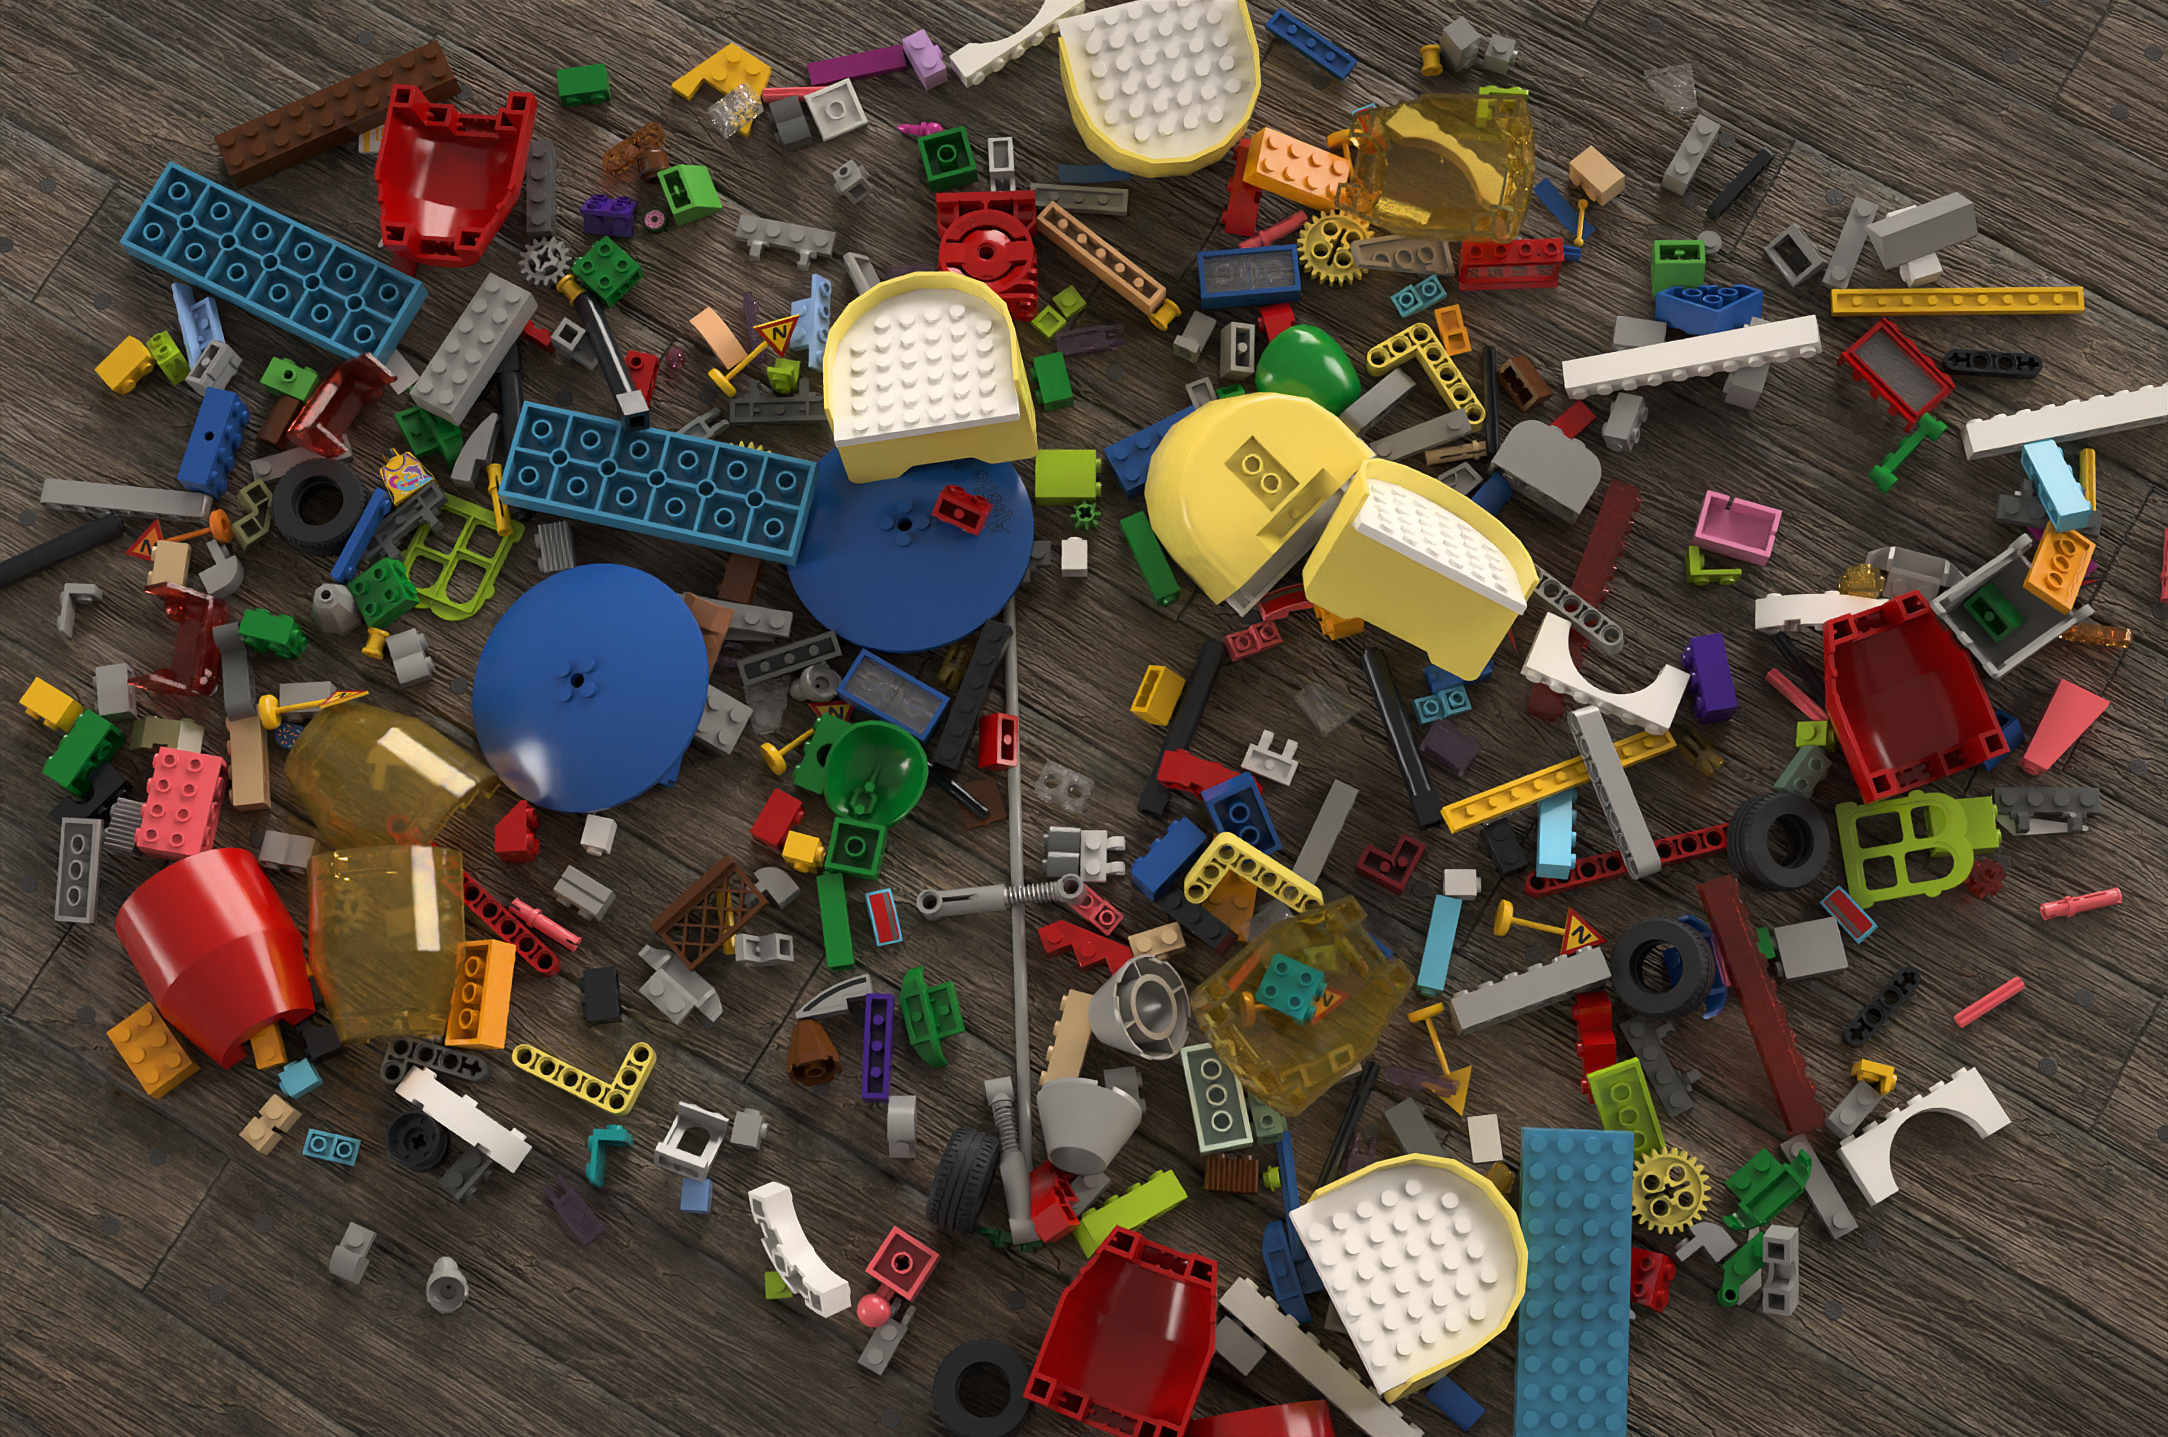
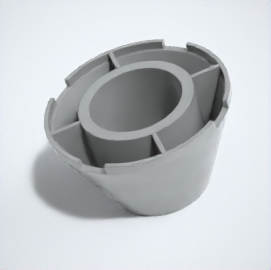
M1144 954L1128 960L1092 996L1089 1003L1088 1017L1093 1033L1103 1044L1149 1060L1159 1061L1176 1055L1185 1044L1189 1034L1186 1031L1187 1018L1191 1017V1010L1186 988L1175 969L1168 962H1161L1155 958V955Z
M1058 1078L1043 1084L1042 1090L1038 1091L1036 1099L1049 1161L1057 1168L1076 1175L1091 1176L1102 1173L1141 1122L1142 1110L1137 1101L1126 1092L1114 1086L1112 1090L1097 1086L1098 1081L1092 1079Z

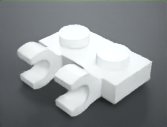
M1264 730L1258 746L1250 743L1241 769L1289 787L1298 766V762L1292 760L1298 747V742L1288 739L1282 755L1268 750L1274 738V733Z
M1081 830L1080 878L1084 883H1107V875L1125 876L1124 862L1107 863V850H1125L1126 840L1124 836L1107 838V830Z

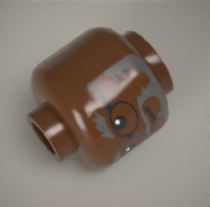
M647 147L637 157L640 179L649 185L661 184L657 173L670 168L667 153L659 150L657 147Z

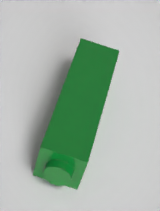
M1141 511L1120 520V529L1156 606L1163 605L1167 607L1176 603L1177 599L1180 598V588L1144 512Z
M825 871L822 873V876H816L827 967L830 972L856 969L845 878L842 873Z

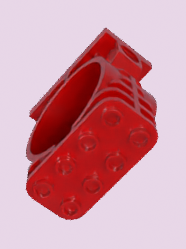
M1035 190L936 193L937 228L939 238L941 239L938 272H954L963 275L959 270L962 269L967 277L984 282L1006 303L1012 320L1030 322L1038 316V270L1036 249L1032 242V239L1037 235ZM986 255L992 256L990 259L982 258Z

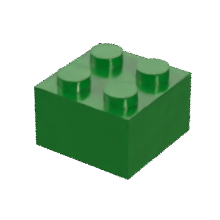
M965 126L917 138L931 194L978 182L977 168Z
M835 817L824 865L826 871L842 873L845 877L878 883L889 834L886 826Z

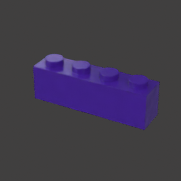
M866 993L861 1095L864 1103H889L891 1096L895 998L893 994Z

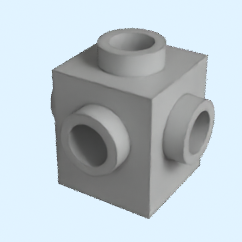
M852 159L832 173L836 180L834 184L836 190L841 196L845 195L853 205L873 192L867 180L870 177L869 173L863 165L858 167Z

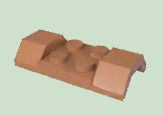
M687 592L684 602L694 615L702 632L707 649L710 679L735 610L716 605Z

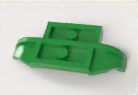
M414 386L407 387L408 394H410ZM416 403L415 407L394 414V419L416 459L439 451L440 455L443 454L448 470L454 469L463 448L462 432L458 426L417 406Z
M924 965L907 971L901 985L899 999L911 1046L914 1047L923 1060L937 1069L948 1065L940 1048L943 1045L942 1040L965 1033L966 1031L954 983L949 981L929 988L924 983L923 970L925 969Z
M1764 1147L1724 1182L1741 1202L1738 1204L1740 1209L1730 1216L1725 1215L1722 1220L1732 1230L1738 1231L1750 1230L1768 1224L1804 1192L1803 1189L1811 1173V1157L1802 1148L1798 1151V1156L1790 1165L1787 1163L1781 1165Z

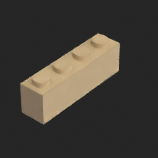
M257 704L256 716L230 722L228 716H226V727L230 731L227 751L231 755L228 775L230 780H232L233 788L229 790L230 803L240 812L271 808L267 729L262 724L259 704Z
M1071 989L1068 996L1063 995L1060 1010L1064 1012L1061 1021L1056 1020L1053 1035L1057 1037L1054 1046L1049 1045L1046 1061L1050 1062L1047 1071H1042L1039 1086H1043L1046 1082L1058 1078H1080L1093 1032L1088 1017L1089 1003L1093 995Z

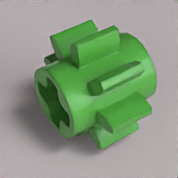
M1083 500V504L1079 507L1073 505V510L1076 514L1070 515V521H1077L1075 524L1076 531L1081 528L1088 533L1092 527L1098 528V522L1095 519L1101 518V512H1095L1097 508L1096 503L1089 505ZM1090 514V519L1088 517L1081 519V515L1087 516Z

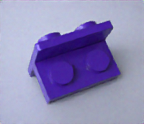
M603 194L593 195L580 208V214H584V233L633 237L634 211L638 207V201H631L630 197L609 199Z

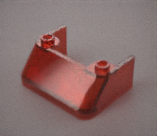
M370 352L338 363L324 378L287 431L285 437L293 444L329 459L337 458L339 455L347 453L349 448L344 445V440L341 438L363 405L370 401L376 402L383 394L381 389L387 384L396 382L398 377Z
M168 581L144 586L145 592L165 598V615L170 620L179 623L171 670L161 668L154 671L153 674L128 678L127 684L160 694L193 697L213 695L217 690L222 655L214 640L213 627L228 624L230 616L228 604L220 598Z

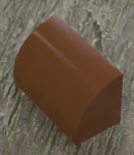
M1525 355L1510 358L1497 371V379L1523 413L1533 410L1554 395L1553 391Z
M279 395L256 436V441L283 452L305 412V408L300 401L288 396Z

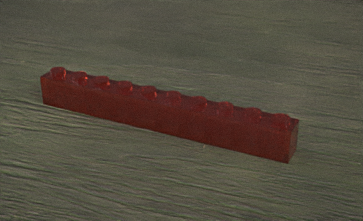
M1613 478L1571 587L1572 592L1595 609H1597L1599 601L1605 602L1609 588L1605 587L1607 579L1613 580L1618 567L1613 565L1616 556L1620 558L1626 545V543L1622 542L1624 534H1630L1634 524L1630 517L1633 511L1638 513L1642 498L1638 497L1641 488ZM1569 606L1565 610L1567 612L1572 613L1575 612L1578 608L1575 606ZM1589 621L1585 625L1590 628L1591 624L1596 626L1597 622ZM1570 627L1568 635L1569 653L1575 668L1579 672L1584 658L1579 656L1582 647L1587 648L1590 641ZM1542 682L1535 683L1525 713L1554 724L1556 717H1562L1567 703L1562 702L1565 693L1554 692L1550 689V686Z
M1731 874L1697 885L1698 894L1789 1136H1797L1825 1126L1823 1121L1826 1118L1824 1109L1815 1100V1085L1811 1078L1808 1079L1804 1070L1807 1068L1806 1061L1803 1055L1797 1052L1795 1032L1792 1028H1788L1785 1020L1788 1017L1786 1008L1783 1003H1779L1776 996L1778 987L1775 980L1770 978L1766 968L1769 967L1768 960L1764 953H1760L1758 948L1759 936L1755 928H1751L1747 919L1750 918V913L1747 905L1741 903L1738 895L1741 890L1737 879L1732 878Z

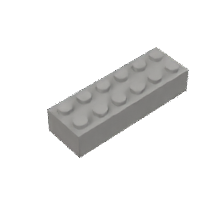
M489 273L410 391V395L417 406L459 427L537 309L538 305L532 293Z
M1591 945L1577 950V954L1569 958L1567 954L1552 959L1553 963L1543 966L1542 963L1527 968L1528 972L1524 974L1510 973L1502 977L1503 981L1493 984V981H1488L1480 984L1478 990L1471 993L1468 990L1455 993L1453 995L1454 998L1449 1002L1447 1011L1457 1037L1466 1036L1575 997V994L1586 993L1605 986L1611 978V973L1600 947L1592 949Z

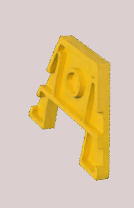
M730 43L672 83L671 88L674 92L690 101L705 82L739 103L742 107L729 122V125L748 138L752 131L753 121L758 113L757 109L762 98V90L767 87L772 70L764 62L737 45Z

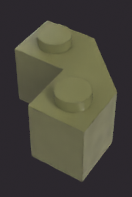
M261 478L239 490L236 498L248 515L233 523L230 533L244 552L264 541L269 531L273 495Z
M146 715L145 718L134 721L129 750L154 756L156 753L159 754L161 746L201 753L205 727L195 724L196 721L192 719L169 720Z

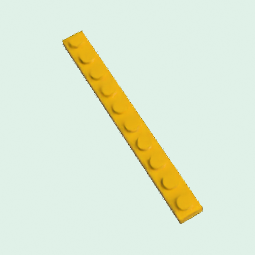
M2083 287L1832 289L1830 292L1831 316L2082 314L2085 310Z
M1669 730L1663 735H1652L1644 731L1613 743L1623 769L1672 751L1677 746ZM1580 755L1445 806L1440 812L1451 833L1454 834L1588 783L1591 779Z

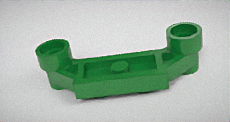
M1925 413L1917 422L1920 428L1912 436L1907 434L1897 445L1900 449L1895 454L1890 452L1882 460L1883 466L1876 465L1868 473L1867 477L1878 485L1877 488L1883 494H1886L1898 481V478L1893 475L1897 468L1917 449L1926 437L1935 442L1946 431L1948 426L1941 420L1938 422L1931 415Z
M1762 1231L1757 1233L1720 1266L1723 1270L1721 1288L1716 1292L1715 1298L1721 1307L1730 1308L1736 1305L1739 1299L1740 1286L1767 1263L1763 1262L1764 1234ZM1726 1291L1732 1294V1300H1728L1725 1297Z

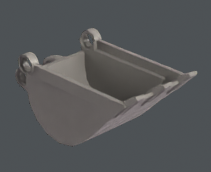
M2026 533L2009 545L2005 552L1930 602V607L1941 619H1944L1957 634L1956 637L1961 643L1971 650L1983 664L1982 667L1998 682L2040 649L2074 625L2076 627L2079 626L2095 612L2087 604L2081 606L2075 612L2071 610L2066 615H2063L2022 587L2031 566L2030 562L2022 555L2032 546V540ZM1992 582L2027 620L2009 637L1998 644L1963 605L1981 588Z

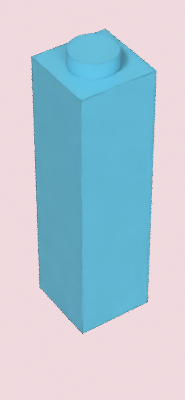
M1436 895L1415 989L1421 991V995L1436 997V994L1441 995L1443 992L1462 904L1460 899Z

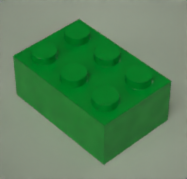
M87 708L84 713L77 717L71 732L62 738L56 753L46 760L42 773L83 800L93 787V784L87 777L105 760L110 763L127 739V736L112 723Z

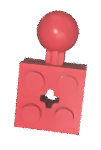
M894 1226L865 1270L867 1274L882 1284L876 1293H869L860 1299L857 1305L859 1320L864 1325L872 1328L884 1325L891 1315L889 1301L895 1292L913 1303L939 1263L941 1256ZM908 1258V1264L910 1265L908 1269L899 1271L898 1261H905Z

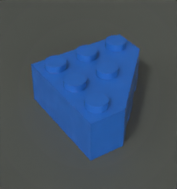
M1743 284L1732 285V288H1721L1719 290L1717 285H1698L1697 289L1683 290V286H1671L1657 293L1655 321L1667 323L1666 327L1678 328L1684 330L1687 334L1700 336L1741 329L1744 324L1749 325L1752 316L1761 319L1763 291Z

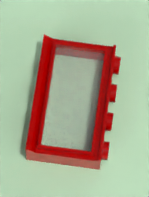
M1563 238L1462 242L1457 264L1459 291L1557 288L1559 273L1564 262Z
M1885 317L1845 352L1841 353L1836 363L1840 367L1847 362L1854 369L1852 378L1856 382L1863 378L1872 387L1870 391L1872 398L1877 399L1881 396L1890 404L1887 410L1892 417L1899 413L1908 422L1904 429L1907 433L1917 425V422L1925 413L1930 414L1948 398L1956 387L1949 375L1942 373L1935 367L1934 361L1930 357L1924 356L1917 349L1916 344L1911 339L1904 337L1899 332L1897 325L1892 321H1888Z

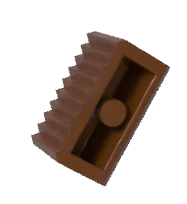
M1211 1153V1158L1206 1157L1204 1192L1257 1195L1259 1161L1253 1160L1254 1156L1238 1155L1237 1159H1227V1154Z

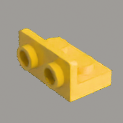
M1864 1059L1852 1066L1851 1076L1858 1077V1082L1863 1079L1869 1085L1877 1082L1875 1090L1881 1096L1889 1094L1890 1090L1893 1091L1897 1080V1075L1893 1074L1895 1067Z

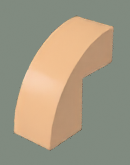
M710 307L689 320L699 337L707 342L720 364L727 370L748 356L730 329Z

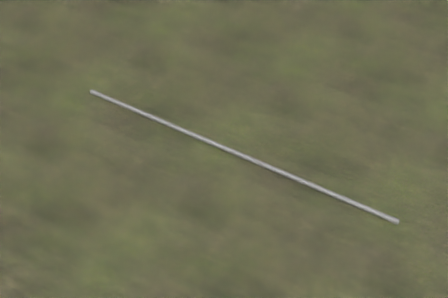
M1014 594L1003 608V624L1011 626L1014 632L1004 657L1006 714L1018 716V767L1008 769L1011 888L1014 886L1018 888L1019 885L1020 887L1024 885ZM1016 903L1015 906L1012 905L1018 1129L1019 1149L1025 1155L1030 1185L1029 1173L1033 1171L1025 904L1018 906Z

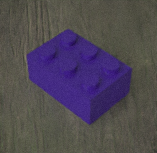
M1722 633L1690 638L1683 654H1681V663L1683 669H1687L1688 674H1690L1686 685L1688 693H1692L1694 703H1692L1693 716L1698 718L1699 725L1730 720L1738 708Z

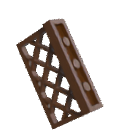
M725 855L657 916L650 925L655 932L662 936L689 971L693 972L766 907L769 901L740 868V864L735 858ZM735 873L741 878V890L728 889L729 879ZM714 892H723L721 907H709V899ZM728 893H740L739 908L726 907ZM745 894H754L760 902L753 909L744 908ZM695 909L703 910L702 924H690V914ZM708 910L721 911L720 925H707ZM726 911L738 912V922L734 926H725ZM675 927H684L683 942L673 941L668 933ZM689 927L702 928L700 943L688 942ZM707 928L719 929L718 940L714 944L705 943ZM687 946H700L699 957L691 963L686 957Z

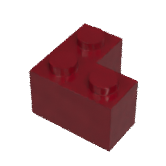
M1404 833L1392 855L1367 844L1355 867L1354 873L1401 897L1425 851L1426 845Z

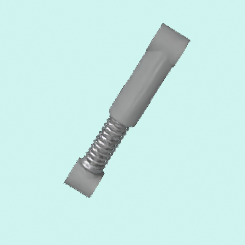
M1066 874L1054 883L1050 882L1048 884L1046 882L1045 885L1037 883L1036 886L1028 884L1027 887L1025 885L1020 887L1019 885L1018 888L1016 886L1013 888L1009 886V889L1006 888L1005 884L944 891L927 889L918 895L916 903L926 919L936 921L945 916L1007 910L1008 906H1015L1016 903L1018 906L1020 904L1024 905L1025 902L1029 905L1030 902L1031 904H1034V902L1038 904L1039 901L1040 903H1043V901L1047 903L1048 900L1050 902L1054 900L1055 902H1066L1069 905L1076 906L1086 899L1087 889L1078 875ZM1070 886H1079L1074 894L1066 893ZM932 900L937 901L936 907L930 910L926 909L928 902Z
M1011 1077L985 1080L988 1106L993 1109V1117L997 1127V1139L1001 1142L1002 1147L1000 1151L1001 1156L998 1157L1008 1208L1013 1245L1040 1241L1035 1232V1225L1031 1220L1030 1185L1025 1155L1018 1149L1020 1147L1018 1145L1019 1141L1016 1140L1018 1139L1016 1135L1018 1132L1015 1131L1017 1129L1014 1122L1015 1118H1012L1014 1116L1012 1113L1014 1111L1012 1103L1015 1100Z

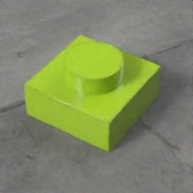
M1073 285L1052 298L1053 304L1066 321L1087 307L1086 302Z
M1049 305L1031 321L1032 326L1049 341L1067 324L1066 320Z
M777 1271L765 1272L766 1300L794 1298L793 1292Z

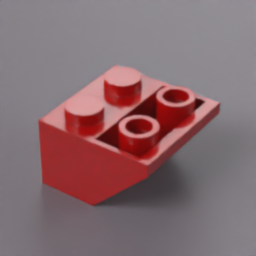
M521 800L495 826V853L504 863L536 862V854L540 853L539 839H536V829L540 828V817L526 800Z

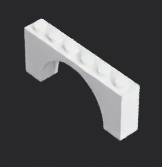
M1548 612L1541 621L1520 673L1526 675V678L1532 682H1542L1550 686V689L1554 692L1567 693L1573 696V699L1579 703L1595 705L1602 713L1619 716L1627 724H1637L1644 727L1645 731L1652 735H1663L1670 728L1690 674L1666 664L1659 672L1656 680L1641 691L1631 694H1612L1599 690L1589 684L1579 674L1570 657L1568 635L1572 622Z
M1964 1067L1951 1075L1953 1080L1946 1085L1943 1081L1929 1088L1931 1094L1924 1098L1920 1094L1906 1102L1909 1107L1903 1111H1900L1897 1107L1884 1115L1886 1121L1878 1125L1874 1121L1862 1129L1865 1134L1855 1138L1852 1134L1839 1142L1842 1147L1835 1152L1871 1207L1899 1190L1891 1173L1889 1154L1896 1131L1909 1117L1924 1112L1947 1113L1968 1123L1982 1139L2011 1123L1975 1067L1969 1071Z

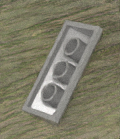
M1958 192L1865 226V230L1886 271L1972 239L1978 235L1973 202Z
M62 817L55 921L96 923L104 820Z

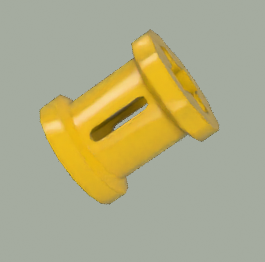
M1432 44L1421 47L1419 53L1423 58L1422 74L1424 76L1441 74L1443 72V66L1440 64L1439 57L1441 47Z
M568 274L558 282L556 289L558 292L564 293L570 300V305L574 306L576 297L588 291L579 286L575 281L574 275Z
M1166 298L1163 301V306L1155 314L1152 313L1149 319L1159 330L1165 332L1168 329L1167 325L1176 316L1179 317L1182 312L1173 301Z
M369 628V637L361 653L371 658L383 659L384 654L382 652L386 637H389L390 634L381 629Z

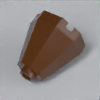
M811 1018L800 1020L793 1027L786 1063L790 1081L792 1084H797V1080L803 1082V1086L808 1087L831 1082L835 1078L834 1073L836 1071L838 1074L843 1072L838 1052L819 1021H814Z

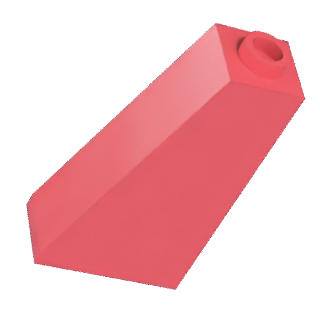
M2062 678L2056 684L2017 765L2023 767V770L2031 775L2041 776L2108 707L2110 702Z

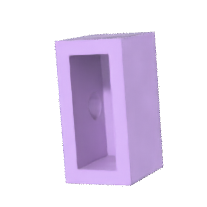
M924 29L902 39L904 53L926 91L948 81L946 67L941 60L943 58L942 52L938 45L933 46Z

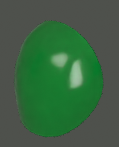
M1301 324L1284 330L1269 343L1257 365L1255 378L1257 392H1272L1309 398L1338 418L1360 398V379L1350 359L1330 335L1316 326Z
M874 720L853 724L837 737L827 755L824 766L823 790L829 808L840 818L886 826L887 829L891 828L910 813L923 794L928 778L926 753L919 741L897 725Z

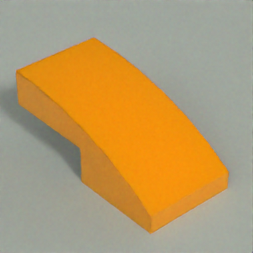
M1459 304L1435 309L1433 311L1447 354L1454 356L1471 352L1467 329L1463 324Z

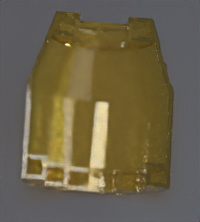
M1425 93L1421 95V98L1408 102L1401 100L1394 106L1387 108L1379 106L1353 114L1348 137L1358 148L1351 183H1338L1333 205L1335 208L1407 240L1508 244L1516 238L1527 216L1535 172L1533 124L1529 108L1522 95Z
M353 700L322 709L309 722L295 741L284 767L285 780L326 841L407 901L412 899L425 882L416 872L432 852L428 848L429 844L456 809L460 807L465 810L478 792L489 799L502 783L499 775L423 720Z
M393 845L336 850L309 858L306 862L309 967L340 1044L344 1046L369 1043V1039L405 1035L415 1038L444 1036L452 1007L450 1003L454 987L458 985L459 969L461 963H464L466 956L462 852L432 846Z
M1352 894L1273 923L1198 985L1190 994V1003L1196 1021L1220 1059L1236 1078L1259 1100L1276 1112L1288 1117H1297L1376 1048L1377 1041L1383 1030L1390 1024V1018L1396 1008L1400 1007L1416 980L1400 958L1388 960L1360 924L1368 915ZM1277 953L1325 974V983H1328L1327 989L1322 998H1317L1314 1004L1317 1007L1316 1013L1312 1021H1307L1304 1027L1294 1023L1293 1017L1259 1003L1255 998L1272 958Z

